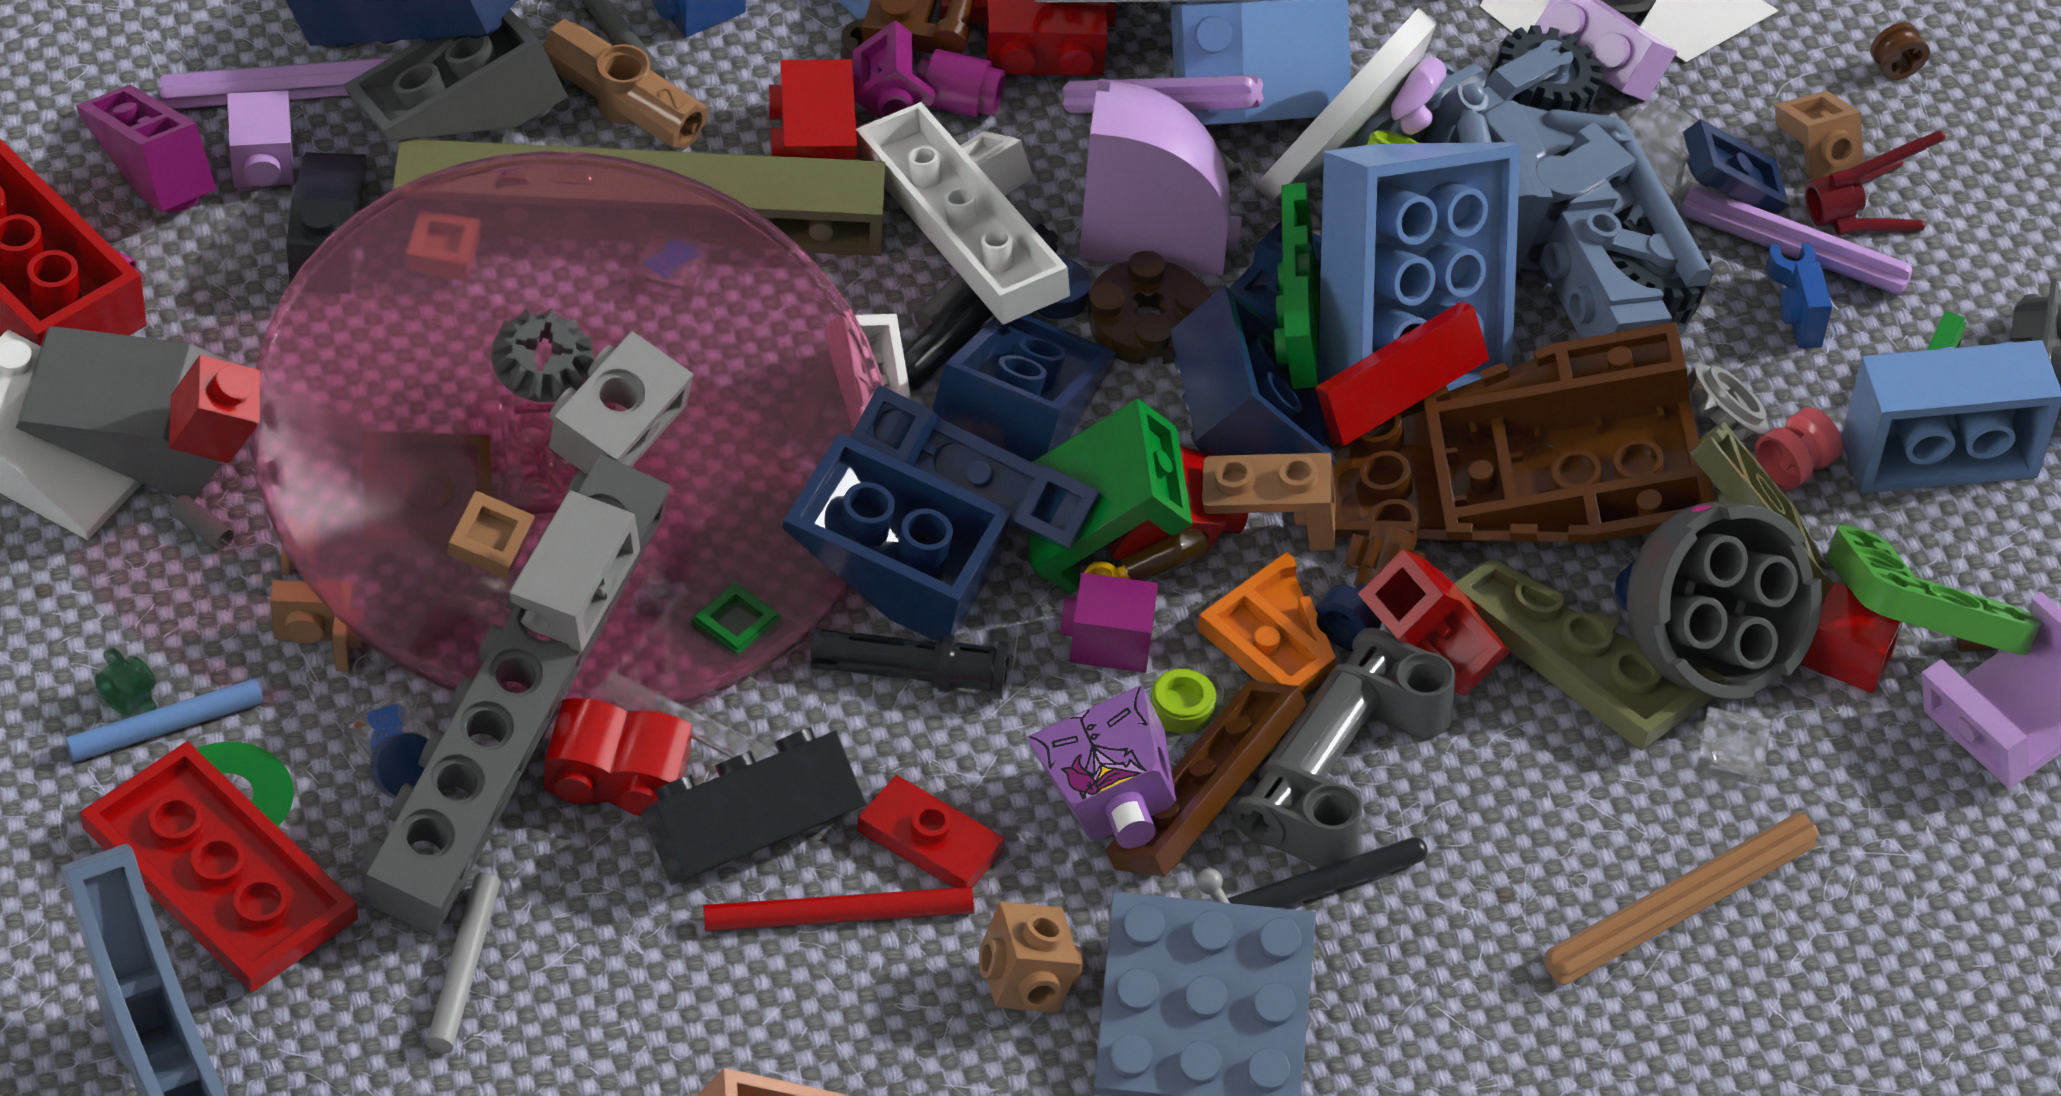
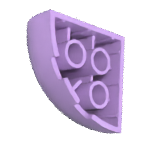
M1099 79L1097 87L1099 91L1096 90L1089 139L1079 260L1119 264L1128 262L1130 257L1137 252L1153 251L1160 254L1165 262L1176 264L1189 272L1223 276L1226 251L1238 253L1242 217L1230 215L1229 180L1221 153L1213 138L1194 114L1168 95L1140 84Z

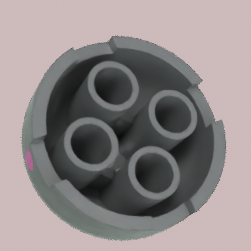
M1709 502L1686 508L1668 518L1655 529L1643 544L1635 559L1627 589V612L1631 631L1640 651L1651 666L1663 677L1684 689L1725 699L1754 697V692L1766 687L1780 675L1789 676L1801 663L1812 644L1817 631L1822 604L1821 579L1813 578L1809 558L1802 545L1806 539L1799 529L1788 519L1770 509L1733 502ZM1706 666L1726 678L1720 681L1706 679L1700 673Z

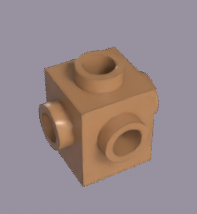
M999 902L978 950L979 971L981 976L988 981L995 1007L1020 1011L1059 1013L1070 987L1077 985L1083 967L1081 949L1074 944L1063 908Z

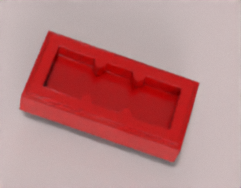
M897 774L858 816L857 821L858 832L953 888H973L1004 852L1005 838Z

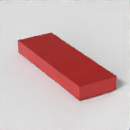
M1462 301L1316 386L1315 389L1331 441L1342 446L1349 444L1488 361V353L1474 306Z

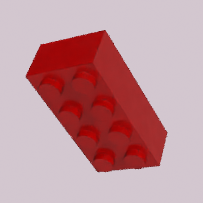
M0 139V337L7 330H10L41 346L49 326L128 336L147 326L141 275Z

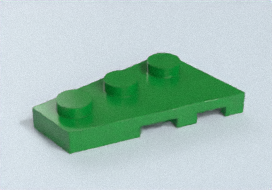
M1305 182L1281 185L1283 261L1278 262L1280 295H1276V311L1279 328L1274 329V342L1278 366L1289 365L1292 389L1316 387L1318 378L1321 282Z

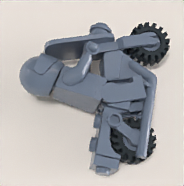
M1531 25L1528 33L1523 27L1515 29L1512 36L1508 34L1504 38L1488 78L1487 73L1477 64L1469 65L1455 72L1452 66L1444 63L1446 77L1432 98L1425 103L1426 108L1432 113V122L1423 130L1413 135L1405 134L1401 129L1399 121L1392 119L1390 106L1371 117L1359 131L1353 147L1366 145L1370 134L1376 130L1395 132L1409 137L1418 143L1514 142L1520 144L1516 273H1519L1521 268L1544 271L1580 338L1677 322L1679 335L1681 336L1685 332L1693 314L1696 313L1711 282L1714 267L1709 266L1712 261L1709 252H1700L1703 243L1697 237L1692 238L1630 127L1617 117L1588 113L1602 82L1603 73H1599L1601 64L1598 59H1590L1593 51L1587 45L1577 48L1575 45L1578 38L1570 33L1565 40L1558 37L1560 29L1553 27L1549 28L1547 34L1542 33L1540 25Z

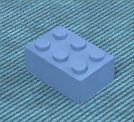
M2043 340L2002 342L1993 345L1959 348L1944 347L1936 350L1902 353L1886 352L1878 355L1862 356L1841 434L1843 447L1859 494L2037 478L2061 406V388Z

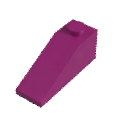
M131 84L76 105L80 118L139 198L159 211L174 213L187 210L199 202L198 197L217 190L196 122Z

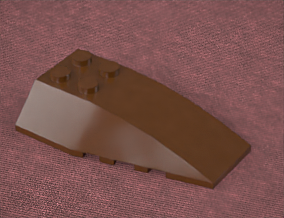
M1677 322L1552 343L1534 350V359L1509 369L1505 362L1481 370V379L1450 391L1447 386H1444L1424 398V401L1412 405L1345 446L1331 441L1329 435L1336 461L1332 465L1336 497L1335 537L1352 538L1353 534L1368 538L1371 524L1381 523L1413 533L1417 536L1416 542L1534 541L1593 543L1652 533L1668 518L1686 508L1715 502L1711 479L1690 454L1699 439L1690 401L1687 367Z

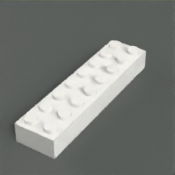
M922 102L856 128L860 160L885 162V189L1002 325L1070 296L1068 267Z

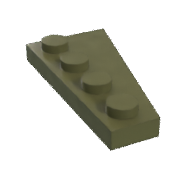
M1493 558L1454 583L1478 608L1476 613L1514 655L1641 751L1715 698L1714 696L1684 689L1663 677L1646 660L1635 641L1616 632L1619 622L1597 611L1594 614L1574 611L1563 605L1564 594ZM1706 666L1700 673L1706 679L1720 681L1726 678Z

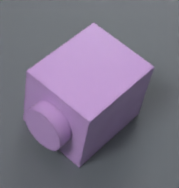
M288 90L227 93L233 188L294 185Z

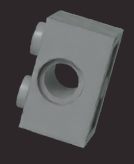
M631 331L616 349L611 345H607L597 355L589 368L588 380L578 391L570 387L558 398L549 414V419L553 421L549 448L586 474L590 472L600 453L632 467L687 406L694 374L641 336ZM605 404H620L628 410L614 411L607 408Z

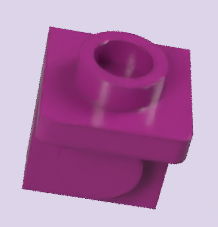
M896 20L853 50L854 101L878 119L919 102H922L926 108L935 102L934 89L915 76L912 71V32Z

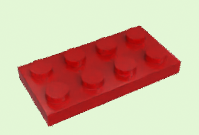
M188 741L80 812L82 828L105 851L126 843L133 848L146 891L250 993L259 989L358 919L357 903Z

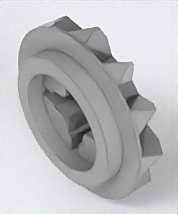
M1697 364L1689 373L1688 385L1692 401L1698 404L1704 411L1703 415L1711 418L1716 425L1724 421L1740 441L1756 445V441L1770 431L1766 420L1767 414L1763 405L1752 391L1734 375L1718 366L1710 367L1705 364Z

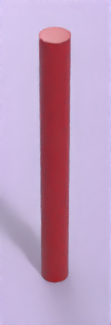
M972 887L705 904L703 905L704 931L707 932L973 914L974 899Z

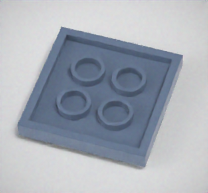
M1113 891L1093 1095L1301 1096L1316 912Z

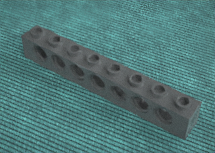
M601 453L588 474L581 471L576 473L566 495L571 490L634 513L640 552L582 653L571 649L569 644L555 639L545 641L532 637L528 632L533 630L521 623L527 610L512 603L509 595L506 608L512 610L504 627L493 624L486 634L477 656V660L484 663L475 679L464 676L456 688L448 708V712L453 714L454 717L445 733L435 729L430 735L419 759L418 765L425 769L417 784L413 786L405 783L396 796L388 817L389 820L395 823L386 840L375 837L364 854L358 870V874L366 877L362 903L436 937L560 709L562 700L566 698L663 519L671 485ZM548 524L547 527L545 528V530H544L542 536L544 535V533H545L546 529L548 528L549 524ZM508 681L518 682L528 690L521 693H511L504 690L499 684ZM477 734H487L494 737L499 743L493 746H481L473 742L470 737ZM448 787H457L466 791L470 797L463 800H452L442 795L440 791ZM418 841H428L438 846L441 851L432 855H423L415 852L410 845Z

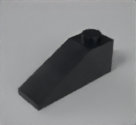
M305 152L291 200L286 242L290 294L352 296L366 171V154Z

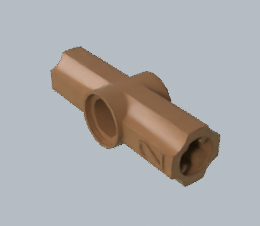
M564 18L550 28L549 34L542 45L556 73L597 98L598 111L606 120L618 124L635 123L672 148L679 147L683 151L698 139V135L708 119V107L651 71L648 55L642 49L626 44L612 46L575 21L569 22Z

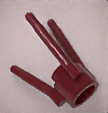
M1941 130L1850 169L1808 181L1805 186V201L1812 221L1818 227L1833 224L1838 236L1856 231H1923L1926 227V223L1923 220L1857 218V211L1864 210L1866 206V196L1862 183L1899 169L1903 166V159L1944 141L1946 134Z

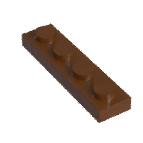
M1248 680L1171 771L1176 801L1170 809L1151 817L1155 826L1154 837L1145 845L1132 849L1121 847L1115 837L1105 849L1114 869L1165 877L1171 869L1177 866L1185 852L1205 828L1216 819L1220 810L1240 786L1251 777L1255 768L1275 744L1286 735L1290 726L1305 710L1307 703L1299 686Z

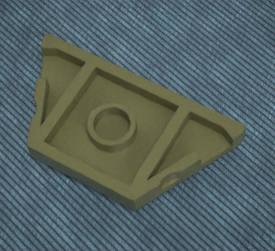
M1723 421L1701 437L1690 452L1692 458L1720 490L1716 494L1719 502H1733L1770 509L1788 519L1799 529L1806 539L1802 545L1809 558L1813 578L1821 579L1823 604L1834 584L1822 569V567L1827 565L1826 560L1810 536L1794 504Z

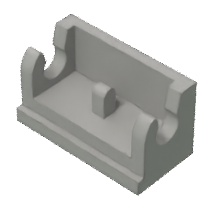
M569 490L510 591L511 602L527 610L521 623L539 634L569 644L571 649L582 653L640 552L635 514Z

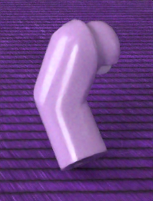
M1435 57L1424 58L1416 65L1391 104L1392 119L1399 121L1401 129L1405 134L1413 135L1429 126L1432 122V113L1426 108L1425 103L1432 98L1446 77L1444 63Z

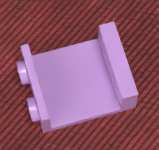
M2042 591L2031 598L2032 616L2040 620L2042 625L2028 655H2019L2001 650L1963 677L1943 659L1922 671L1924 712L2008 789L2061 754V608Z

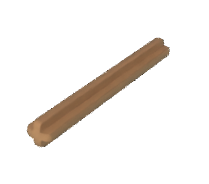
M1795 813L1549 948L1544 961L1546 971L1552 975L1559 985H1567L1813 849L1816 845V838L1819 835L1816 825L1812 824L1806 814Z

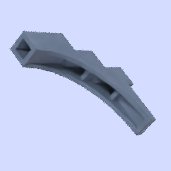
M126 843L60 866L97 986L94 992L113 1054L131 1072L137 1095L227 1096L205 1049L171 964L133 848Z

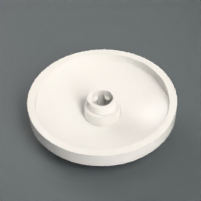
M1418 8L1254 187L1272 203L1282 198L1281 185L1305 182L1307 185L1323 175L1324 151L1353 147L1355 139L1365 123L1378 112L1391 106L1412 70L1422 60L1436 23Z

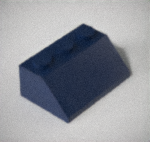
M1224 285L1170 330L1176 352L1174 365L1181 375L1185 390L1182 399L1190 412L1194 429L1191 432V438L1200 452L1206 453L1209 456L1331 453L1332 465L1336 463L1315 387L1292 389L1289 365L1278 366L1274 342V329L1276 327L1232 290Z

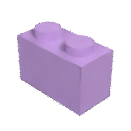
M1550 0L1535 24L1540 25L1543 34H1547L1549 28L1553 27L1560 29L1558 37L1566 40L1569 33L1577 37L1578 41L1575 46L1581 48L1587 45L1593 51L1590 59L1599 60L1601 64L1599 73H1603L1602 79L1623 93L1647 101L1678 52L1601 0Z

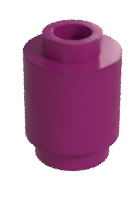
M937 48L931 59L924 57L921 59L916 73L919 79L935 91V102L929 108L979 119L982 114L994 117L998 111L1004 90L1005 70L993 68L992 61Z

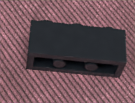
M809 727L775 741L774 743L779 752L775 755L756 762L753 752L748 751L715 765L719 776L715 779L696 786L691 774L655 789L659 801L640 812L670 885L847 815L865 806L866 801L837 731L835 730L816 738L812 727Z

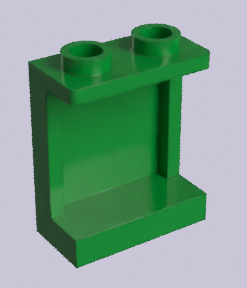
M1138 398L1032 462L1039 467H1042L1044 464L1101 493L1071 551L1028 534L1030 547L1027 550V556L1033 570L1039 577L1052 581L1069 594L1079 589L1081 578L1080 560L1145 521L1150 520L1171 536L1193 525L1177 427Z

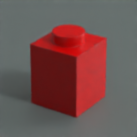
M199 355L170 396L169 449L230 463L260 423L261 370Z
M1835 581L1824 603L1821 604L1817 631L1801 665L1873 694L1896 649L1903 622L1882 616L1868 609L1859 602L1848 586Z

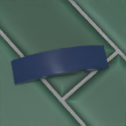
M881 385L877 386L850 438L1012 511L1009 526L1070 551L1101 496L1099 491L1044 464L1042 467H1039L939 418L933 410Z

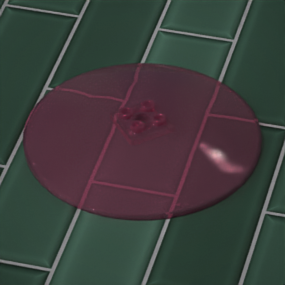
M539 151L504 154L463 162L424 175L396 188L353 215L334 231L303 264L282 295L267 327L256 363V369L261 370L260 423L251 434V447L257 482L267 514L286 554L307 585L334 616L365 643L400 667L450 691L455 692L464 676L474 680L484 663L477 660V656L486 634L493 624L504 627L512 610L506 608L510 591L538 545L545 528L552 521L564 501L574 476L578 471H581L572 464L558 461L549 448L553 421L549 419V414L556 401L535 402L521 398L509 391L494 372L491 362L493 340L498 334L503 321L510 322L519 317L525 308L533 314L545 313L552 307L559 317L568 321L576 318L579 329L585 336H590L592 339L594 360L607 345H611L616 349L627 335L633 331L694 374L687 406L632 466V468L671 485L664 517L565 699L587 698L615 705L627 712L637 710L656 711L689 703L727 689L765 669L797 646L826 618L845 594L849 585L784 531L782 524L838 433L850 438L877 386H883V381L869 341L850 306L826 273L798 244L769 220L740 201L698 180L662 167L622 157L585 152ZM543 338L542 342L538 343L536 350H532L536 355L535 361L538 362L537 371H543L544 363H548L550 355H555L551 353V344L548 343L549 339ZM605 404L607 408L614 411L628 410L620 404ZM474 435H490L492 498L535 515L533 529L507 580L447 555L451 539L449 531H455L475 490L479 492L478 446L466 445ZM449 475L453 482V494L450 500L443 505V497L447 492L446 480ZM735 581L782 615L780 619L739 654L691 623L693 616ZM735 600L719 613L714 620L738 637L761 616ZM535 631L528 632L532 637L539 640L553 639ZM508 681L499 684L504 690L511 693H521L528 690L518 682Z

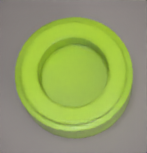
M1173 669L1163 673L1155 680L1152 686L1150 701L1164 729L1174 733L1189 734L1202 730L1211 722L1215 710L1216 690L1212 682L1197 671Z

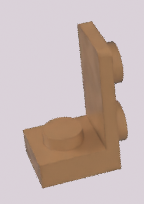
M1331 453L1208 456L1204 459L1202 504L1205 513L1294 512L1295 525H1307L1309 551L1335 550L1336 497Z

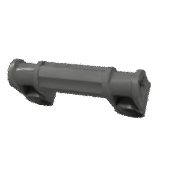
M1364 628L1357 634L1352 644V654L1344 664H1339L1331 670L1325 682L1274 753L1261 767L1259 772L1260 782L1249 796H1243L1236 802L1231 812L1234 823L1249 839L1286 852L1310 863L1316 868L1357 856L1361 852V799L1348 786L1331 782L1325 778L1369 716L1419 738H1431L1442 734L1450 727L1453 719L1455 672L1449 660L1440 654L1427 652L1402 642L1384 630L1377 628Z

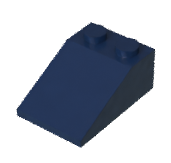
M1028 315L1004 325L995 316L945 363L931 410L939 418L1032 463L1069 440L1111 369L1117 351Z
M838 433L784 518L782 529L889 620L937 641L938 637H944L945 634L955 635L1001 558L1012 511Z

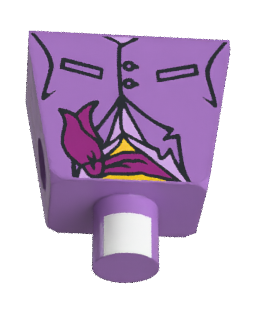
M1142 685L1027 736L1050 781L1090 840H1101L1114 834L1118 844L1123 848L1141 847L1148 843L1155 835V826L1151 817L1170 809L1176 801L1165 731Z

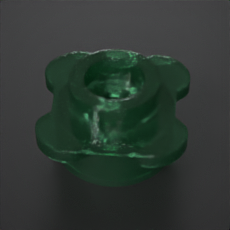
M113 647L104 651L103 657L108 665L95 675L94 681L98 692L105 702L116 712L124 716H130L138 708L144 713L157 709L151 692L155 688L156 680L150 668L136 656L130 655L125 659Z

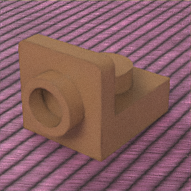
M1828 91L1774 104L1776 126L1801 144H1804L1805 173L1812 179L1826 177L1831 173L1850 169L1863 163L1861 112Z
M272 580L270 606L274 639L291 640L300 644L333 641L336 671H349L352 648H363L365 638L364 609H353L351 583Z

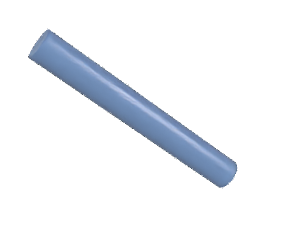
M254 678L65 737L66 747L71 761L74 763L262 704L263 695L257 679Z

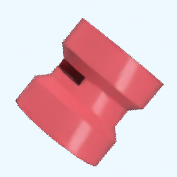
M1804 407L1786 421L1785 428L1772 429L1757 440L1755 445L1756 460L1779 488L1784 490L1796 489L1812 477L1813 469L1820 470L1826 468L1840 458L1843 452L1842 437L1837 426L1829 416L1814 407Z

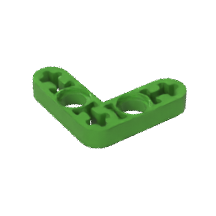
M1839 525L1835 530L1826 557L1859 602L1868 609L1894 620L2010 653L2028 655L2031 652L2042 623L2029 612L2007 603L1916 578L1892 546L1883 538L1869 531L1849 525Z

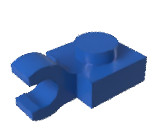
M1809 242L1802 243L1798 261H1790L1782 256L1779 244H1771L1766 263L1767 273L1774 281L1787 287L1783 288L1781 293V315L1785 324H1792L1798 348L1822 347L1832 310V303L1820 261L1814 262L1816 257L1815 250Z

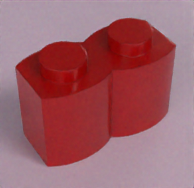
M587 698L563 699L544 760V790L559 796L569 803L584 804L609 801L633 815L642 816L640 811L659 801L655 789L684 777L691 752L692 724L679 717L662 712L647 710L627 712L615 705Z

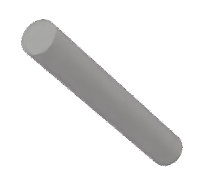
M478 873L473 880L426 1041L427 1047L436 1053L447 1054L454 1047L501 884L499 878L490 873Z

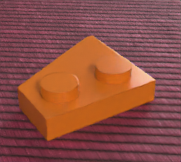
M1286 551L1199 614L1197 630L1258 682L1299 686L1304 696L1327 679L1328 674L1335 666L1336 657L1327 635L1317 626L1318 614L1311 597H1304L1296 578L1297 564L1294 557Z

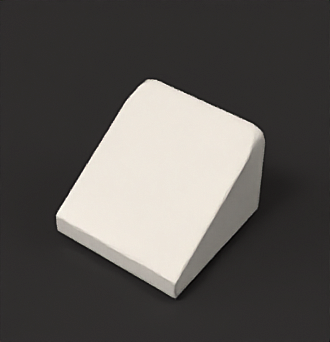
M983 131L960 145L1004 196L1032 178V171L1021 139Z

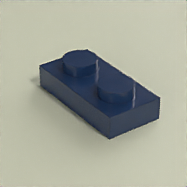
M1701 119L1683 131L1690 156L1687 159L1688 168L1701 185L1705 187L1711 186L1732 197L1734 200L1775 215L1790 206L1775 158Z

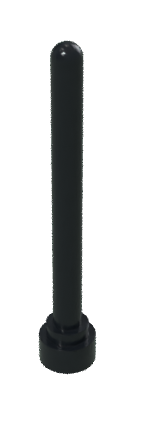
M1411 837L1229 897L1228 900L1233 904L1285 908L1420 863L1426 858L1428 848L1422 839Z

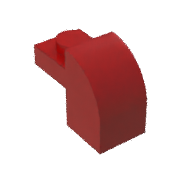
M1402 549L1358 593L1398 640L1427 652L1440 654L1449 660L1454 667V690L1458 694L1466 696L1511 652L1476 613L1478 608L1450 579L1427 560L1405 549Z

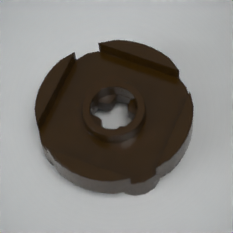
M1153 251L1137 252L1130 257L1128 262H1122L1109 268L1094 282L1090 290L1088 314L1091 320L1090 330L1093 339L1097 344L1117 351L1116 358L1128 363L1143 365V357H1163V364L1174 363L1176 352L1170 330L1210 298L1211 293L1209 288L1202 284L1192 273L1176 264L1165 262L1160 254ZM1153 307L1160 310L1161 315L1149 312L1141 316L1137 313L1138 308Z

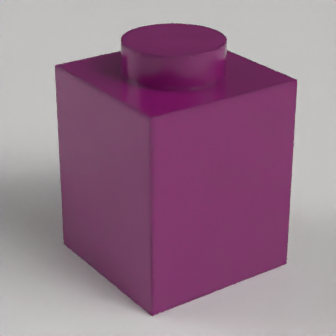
M1081 573L1078 597H1065L1060 635L1072 637L1070 663L1146 673L1158 583Z

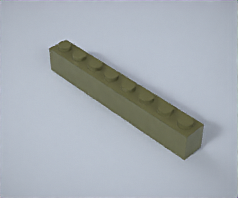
M420 139L399 140L393 184L395 233L413 234L419 214L422 212L480 221L482 238L655 246L653 240L656 241L658 239L663 243L660 246H667L669 243L676 241L688 247L881 256L885 162Z

